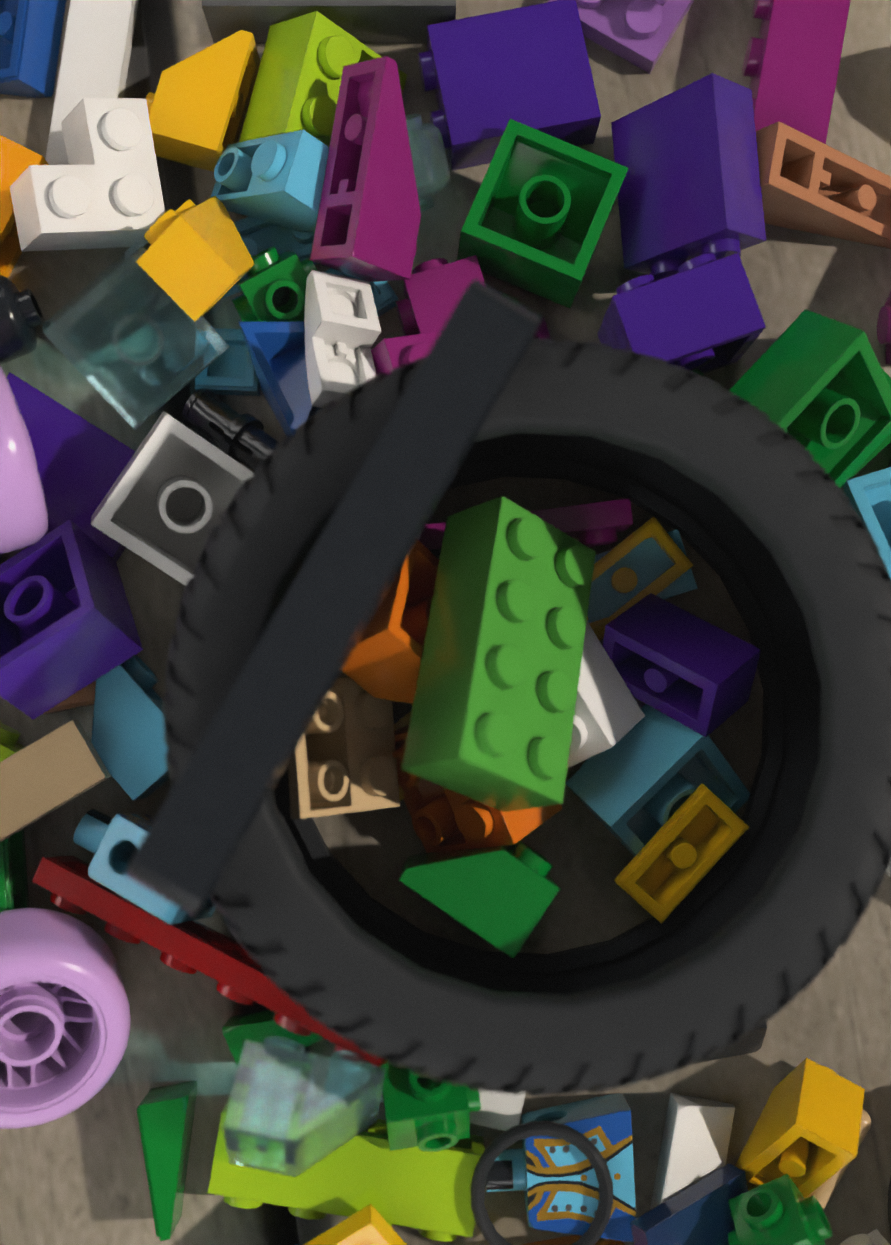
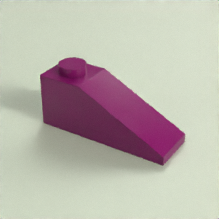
M385 56L343 66L310 260L368 282L410 280L417 249L416 243L421 211L397 61Z

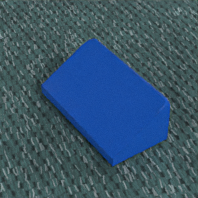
M0 0V94L32 98L52 97L54 94L66 0Z

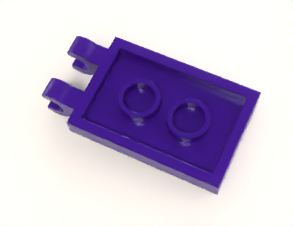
M9 372L6 378L33 446L38 474L44 493L48 514V530L45 535L70 519L117 562L126 547L92 526L91 516L136 451Z

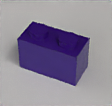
M652 593L606 624L602 645L633 697L704 737L711 734L749 701L761 649Z

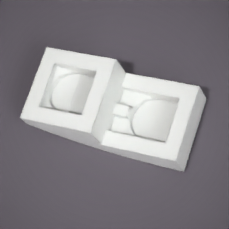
M311 270L307 277L304 337L307 378L312 406L323 408L331 401H339L343 394L376 376L370 348L382 331L371 284L368 281Z

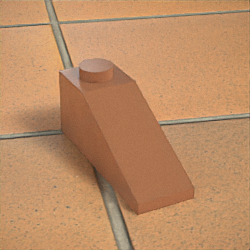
M780 121L756 131L765 224L891 249V176Z

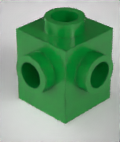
M275 246L252 256L255 264L236 283L241 295L231 300L242 322H304L306 280L311 270L318 271L310 257L300 262L296 253L287 250L279 255ZM280 287H286L287 295L285 300L280 304L273 305L272 296L274 292Z
M386 1062L379 1067L390 1151L418 1146L422 1151L436 1152L453 1147L460 1139L470 1138V1112L481 1110L479 1090L470 1089L466 1085H454L412 1073L408 1067H399L390 1062Z
M788 1174L728 1200L735 1230L728 1232L730 1245H826L824 1240L833 1236L831 1226L819 1201L815 1196L805 1199Z

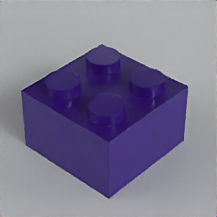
M708 253L683 263L677 269L678 274L655 281L653 275L648 274L636 277L620 285L616 289L617 295L611 298L597 333L600 343L610 345L613 349H625L657 357L667 361L668 365L679 366L689 371L699 368L704 374L738 362L766 328L739 253L718 260L713 253Z
M70 519L45 535L35 544L28 546L0 565V696L32 720L143 650L117 563Z

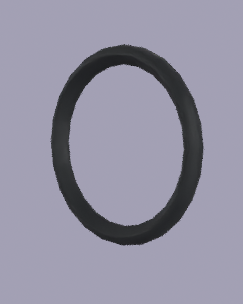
M551 1121L527 1122L514 1126L497 1136L484 1150L479 1159L471 1183V1207L476 1225L485 1240L490 1245H512L496 1231L489 1219L485 1206V1184L494 1161L507 1147L519 1140L532 1136H551L563 1139L576 1146L588 1158L595 1170L599 1183V1204L596 1216L583 1236L571 1244L594 1245L602 1236L609 1222L613 1206V1182L608 1165L598 1148L582 1133L567 1125Z

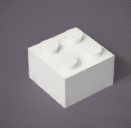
M163 411L91 516V525L186 586L188 580L194 577V567L213 527L220 525L221 515L246 479L252 478L254 473Z

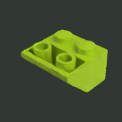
M318 11L270 25L239 142L305 130L330 147L343 66L380 58L381 56ZM398 69L401 93L403 95L407 74Z

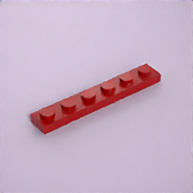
M75 856L42 857L32 882L52 892L50 901L59 908L79 915H85L88 911L106 921L104 930L113 937L132 944H140L141 941H144L162 951L159 959L167 966L187 974H195L198 970L218 981L216 990L228 999L245 1005H252L255 1001L276 1012L274 1021L284 1029L301 1036H310L313 1032L335 1044L333 1048L334 1054L349 1064L368 1069L371 1067V1064L381 1067L388 1062L361 1050L355 1045L354 1041L344 1039L306 1013L304 1006L296 1004L263 973L261 964L255 962L240 943L196 920L172 925L166 923L90 878L88 875L90 864Z

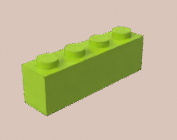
M231 1094L221 1112L208 1194L224 1196L223 1200L225 1203L237 1208L253 1209L262 1206V1203L288 1207V1211L292 1215L310 1220L323 1219L327 1214L350 1217L372 1204L391 1227L393 1224L417 1228L418 1233L423 1237L441 1242L454 1241L457 1235L473 1238L475 1218L471 1207V1183L475 1167L485 1150L484 1137L470 1134V1138L460 1139L453 1147L436 1152L422 1151L418 1146L390 1151L386 1120Z

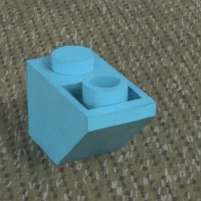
M305 130L228 144L226 150L219 157L214 169L216 182L211 197L216 196L225 205L227 211L300 232L315 231L329 147Z
M134 655L96 680L91 740L110 775L133 801L147 798L169 779L166 765V753L169 748L165 743L163 699L152 688L159 680L137 655Z

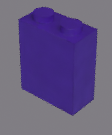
M576 0L551 1L427 25L428 51L418 53L420 75L424 92L435 90L439 110L430 112L436 150L447 149L452 171L491 163L509 119L575 146L594 143L601 114Z
M711 73L611 122L614 161L628 167L618 193L624 269L651 274L654 276L655 281L678 274L677 269L679 266L697 256L713 253L718 260L739 253L741 257V250L766 241L751 89Z

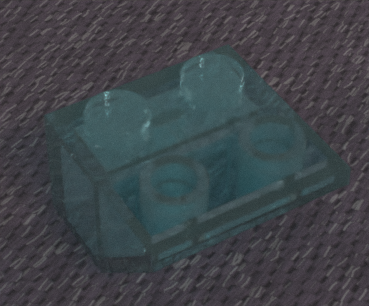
M266 1037L263 1043L245 1040L223 1124L229 1163L297 1177L377 1122L386 1068L373 1066V1064L365 1061L363 1054L352 1051H335L332 1053V1057L304 1052L305 1047L302 1044L284 1037Z

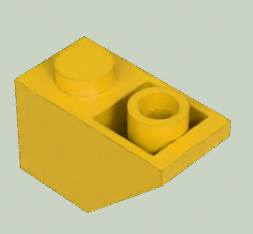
M216 196L197 206L191 199H188L176 211L171 208L164 213L144 234L143 237L151 246L136 261L194 322L208 312L255 264L225 205Z

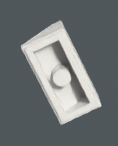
M670 1092L650 1210L726 1165L735 1112L733 1104Z

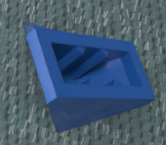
M239 322L263 395L286 436H293L296 428L321 409V407H315L311 404L306 369L304 322Z

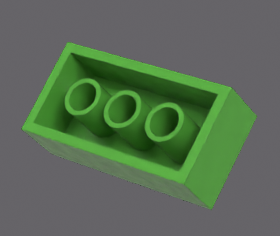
M504 496L447 517L402 770L502 812L563 804L596 552Z

